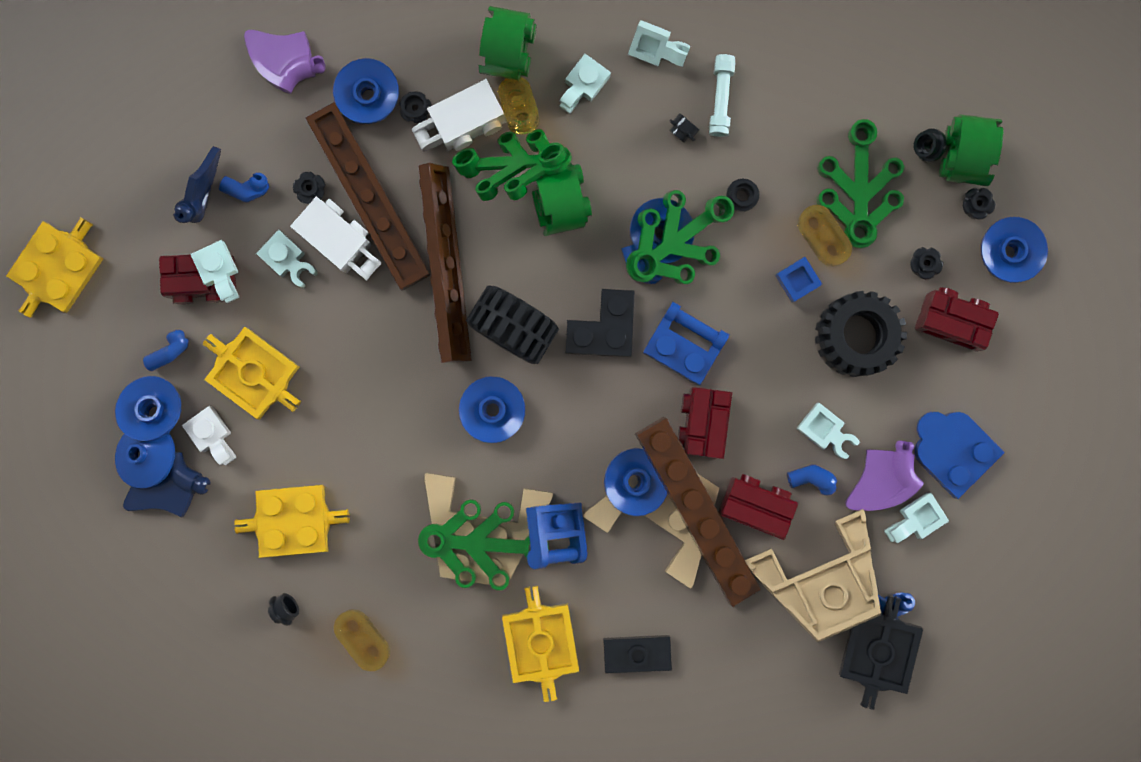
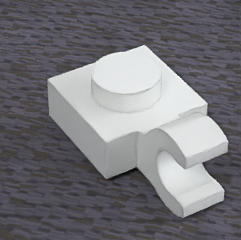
M208 406L182 425L198 450L205 453L210 449L213 458L219 465H227L237 458L224 441V438L230 435L231 432L214 407Z

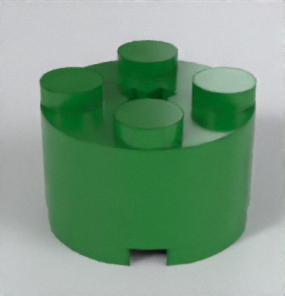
M489 6L488 11L493 17H486L484 21L479 56L486 58L485 66L479 65V73L517 81L520 80L521 76L528 77L531 57H528L529 53L526 52L528 43L534 44L537 24H534L535 19H531L530 13Z
M961 114L958 117L954 116L951 126H947L945 131L949 150L947 158L943 157L941 160L939 177L946 178V181L990 186L995 175L988 173L990 167L998 165L1002 150L1004 131L1003 127H999L1002 120Z
M570 162L563 172L559 174H544L535 180L538 190L532 191V197L540 227L546 226L543 232L544 236L585 227L586 223H588V217L592 216V209L588 196L583 197L580 184L584 183L580 164L572 165Z

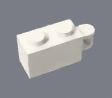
M487 79L428 107L427 110L431 118L414 126L412 132L422 151L430 150L442 143L445 144L448 151L452 149L459 151L470 146L473 143L472 139L482 134L484 136L495 134L502 129L501 125L506 123L501 106ZM436 127L439 134L430 138L427 131Z
M316 196L290 227L340 270L347 274L352 268L367 281L382 264L367 251L372 245L365 238L369 232L355 220L348 224L340 216L344 211L332 200L328 199L324 203ZM364 254L368 259L359 268L355 264Z

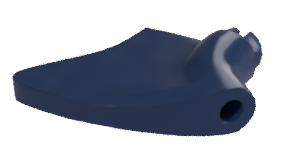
M213 146L197 171L189 176L184 199L179 201L174 208L175 214L173 216L179 223H198L203 219L220 159V148Z
M178 452L175 453L174 464L168 476L160 484L152 488L140 489L131 487L124 500L123 507L128 511L162 509L179 517H184L194 494H205L208 491L205 487L210 485V480L207 477H203L201 473L189 468L185 463L183 453Z

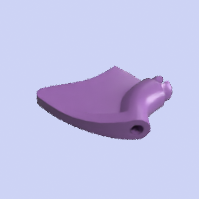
M247 30L244 34L249 56L256 69L271 85L283 92L291 94L298 82L315 77L317 73L321 74L325 71L323 57L320 55L312 57L307 35L304 31L281 36L256 30Z
M897 441L895 451L866 450L865 467L862 476L845 502L848 509L859 511L862 509L864 511L887 509L905 502L918 492L924 482L914 472L915 455L912 454L914 449L912 442Z

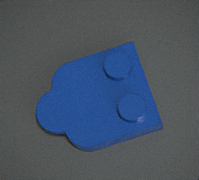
M928 412L917 423V433L920 440L915 446V457L955 499H959L1005 453L965 413L951 412L944 415L939 412Z

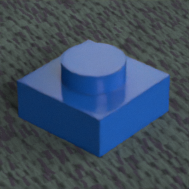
M803 257L775 275L792 303L823 285L806 257Z

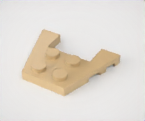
M425 473V485L432 524L444 525L456 514V512H451L456 477ZM524 488L518 522H502L486 537L525 540L529 536L526 508L549 505L553 493ZM478 516L474 520H467L452 535L467 536L488 517ZM434 535L435 547H438L441 544V539L439 536ZM452 549L465 567L468 566L474 569L476 572L475 583L490 585L489 577L466 550ZM485 551L500 569L508 572L510 579L523 554ZM437 557L440 577L455 579V574L440 557ZM463 571L460 573V580L471 582L472 575L468 571ZM498 573L493 576V581L496 585L500 586L505 584L506 578L503 574Z
M698 474L715 505L719 487ZM635 475L629 478V485L633 488L638 483V478ZM667 494L659 508L644 516L683 541L682 546L665 572L691 589L694 585L702 554ZM606 495L598 503L585 511L583 517L608 533L621 512L611 504Z
M863 509L835 522L849 554L787 580L772 549L745 560L751 573L817 643L881 614L870 552V540L867 533L866 514Z

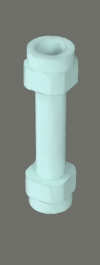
M728 54L717 55L714 65L717 85L714 115L710 117L709 135L715 137H726L729 135L731 118L727 116L730 77L735 73V57Z

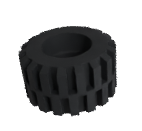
M486 286L466 319L472 329L531 364H539L559 331L556 323L544 313L497 286Z
M856 291L835 300L821 313L819 317L822 319L816 323L815 330H818L815 344H820L821 350H818L820 357L825 356L828 360L825 362L826 365L830 368L835 367L837 369L836 372L842 375L849 374L850 377H859L882 372L887 369V366L893 365L898 360L896 355L901 354L905 346L901 345V342L907 339V332H902L901 326L906 325L904 318H898L897 313L901 310L897 305L891 307L889 305L891 300L886 296L879 298L876 292L864 293V291ZM855 315L866 318L875 329V344L871 351L866 354L853 351L844 338L845 324L850 317Z

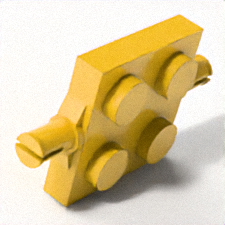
M80 217L71 233L60 231L49 223L42 221L6 275V277L21 285L29 294L20 309H18L20 313H24L23 315L31 318L41 302L49 303L64 313L69 312L104 259L91 251L85 242L82 241L93 226L92 223Z
M244 327L235 340L227 345L223 344L212 334L206 337L209 341H203L202 345L217 355L213 369L204 380L254 418L260 420L269 407L277 401L291 410V412H294L297 409L296 406L301 404V400H298L286 391L289 381L300 366L249 328Z
M324 485L255 491L256 512L254 518L236 519L234 525L248 526L234 527L236 534L255 532L258 538L259 558L328 552L327 535L330 525L349 524V517H337L349 516L350 514L348 509L329 511L325 502Z
M538 585L532 586L534 599H532L529 586L524 588L528 607L520 612L502 615L513 683L524 681L541 682L543 702H549L548 688L551 701L557 700L554 680L564 674L579 672L568 603L555 606L541 605Z

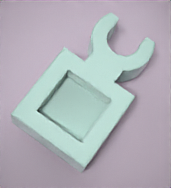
M280 230L256 253L281 277L291 272V280L301 288L306 287L300 280V273L302 271L308 270L314 276L318 274L312 265L299 261L305 253Z
M816 403L796 428L821 449H825L830 443L835 455L842 459L849 457L841 447L845 440H848L854 446H858L860 443L856 436L841 433L840 429L845 423L820 403Z

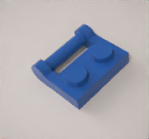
M672 302L643 353L700 386L730 334L723 330H720V332L680 310L681 306ZM675 321L711 342L712 345L709 350H704L668 329L671 323Z
M581 503L526 508L531 550L527 555V561L532 569H543L548 564L568 561L572 564L585 562L588 552ZM569 538L570 545L568 548L548 550L547 540Z

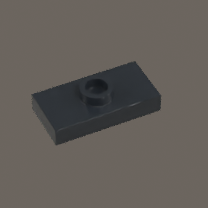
M670 635L603 638L605 674L672 671Z

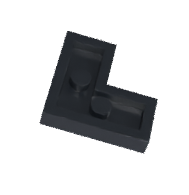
M602 289L600 322L567 320L566 354L631 357L635 291Z

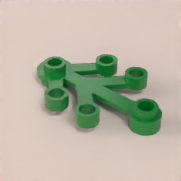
M867 119L855 122L848 133L850 143L855 146L854 181L839 167L837 159L832 156L824 157L817 166V171L822 177L831 178L854 202V214L838 200L837 192L829 188L824 189L817 196L818 206L823 210H830L845 226V240L852 247L859 249L870 246L876 240L878 233L877 225L890 212L898 210L904 203L903 194L897 190H891L883 196L882 204L868 215V201L891 179L898 178L904 172L905 167L903 161L899 158H890L884 163L882 171L868 183L869 145L875 141L878 131L876 125ZM856 131H863L866 134V140H859L856 137ZM824 162H830L833 165L832 172H826L823 169ZM889 164H895L898 167V173H891L888 169ZM824 194H829L833 198L831 205L823 202L822 197ZM889 196L897 198V206H891L888 203ZM856 227L864 229V238H859L855 235Z
M537 129L527 135L526 141L533 152L539 151L538 155H528L520 145L515 132L508 131L498 138V144L504 153H510L511 156L479 158L475 149L465 148L455 154L452 163L458 174L465 178H473L480 171L501 170L490 178L483 179L477 183L475 191L482 201H490L498 194L497 187L506 182L504 190L511 200H518L526 195V186L544 174H559L563 172L570 164L572 156L570 151L563 147L561 143H549L544 131ZM526 168H531V169H529L527 172H525L524 174H522L521 176H519V177H514L515 175H517L518 173L522 172V171L525 170Z
M679 190L667 192L663 197V204L667 212L662 242L652 249L655 228L661 220L659 212L655 209L641 211L638 215V224L641 227L639 246L627 258L626 270L628 275L637 282H648L657 275L672 278L678 284L691 283L695 278V270L691 265L673 266L661 263L660 261L669 254L698 260L704 266L715 265L720 259V252L715 246L700 247L686 244L685 242L712 222L722 223L729 221L734 214L732 200L727 196H717L709 199L705 205V211L678 230L681 209L685 206L686 198L684 193ZM672 195L678 198L676 207L671 203ZM715 204L720 208L718 216L714 214L713 207ZM647 213H650L653 217L651 225H648L645 221ZM707 250H710L712 253L711 261H707L705 258ZM640 259L645 263V269L642 272L637 268V263ZM683 268L688 273V276L685 280H683L680 276V272Z
M473 499L465 501L461 505L460 511L444 525L430 524L420 532L418 537L420 550L428 557H440L455 574V581L462 588H469L474 584L476 572L471 567H465L452 549L466 550L489 577V584L495 590L505 589L509 584L510 577L508 572L500 569L485 551L524 554L526 558L530 551L529 536L525 540L486 537L502 522H509L513 518L515 510L509 502L499 503L495 507L494 513L467 536L452 534L467 520H474L480 515L481 505ZM469 503L477 507V513L474 516H469L465 513V506ZM501 506L510 508L511 514L508 518H501L499 516L498 509ZM431 535L439 536L441 539L440 546L432 547L429 544V537ZM468 571L472 575V581L463 583L460 580V573ZM498 573L503 574L506 578L505 584L500 586L496 585L493 581V576Z

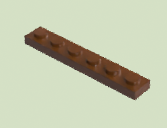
M335 102L306 117L308 124L400 290L403 291L430 276L427 267Z
M426 163L419 165V185L422 191L423 219L426 226L427 252L430 260L431 285L435 303L434 315L438 329V349L441 355V363L472 361L466 321L467 316L450 171L447 166Z
M662 417L635 433L728 603L734 607L760 591L759 585L667 418Z

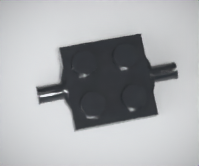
M887 595L883 614L881 613L880 616L852 627L849 631L839 675L840 677L857 681L865 687L862 703L860 704L864 708L875 709L878 691L893 690L908 694L923 628L903 622L897 617L902 598Z

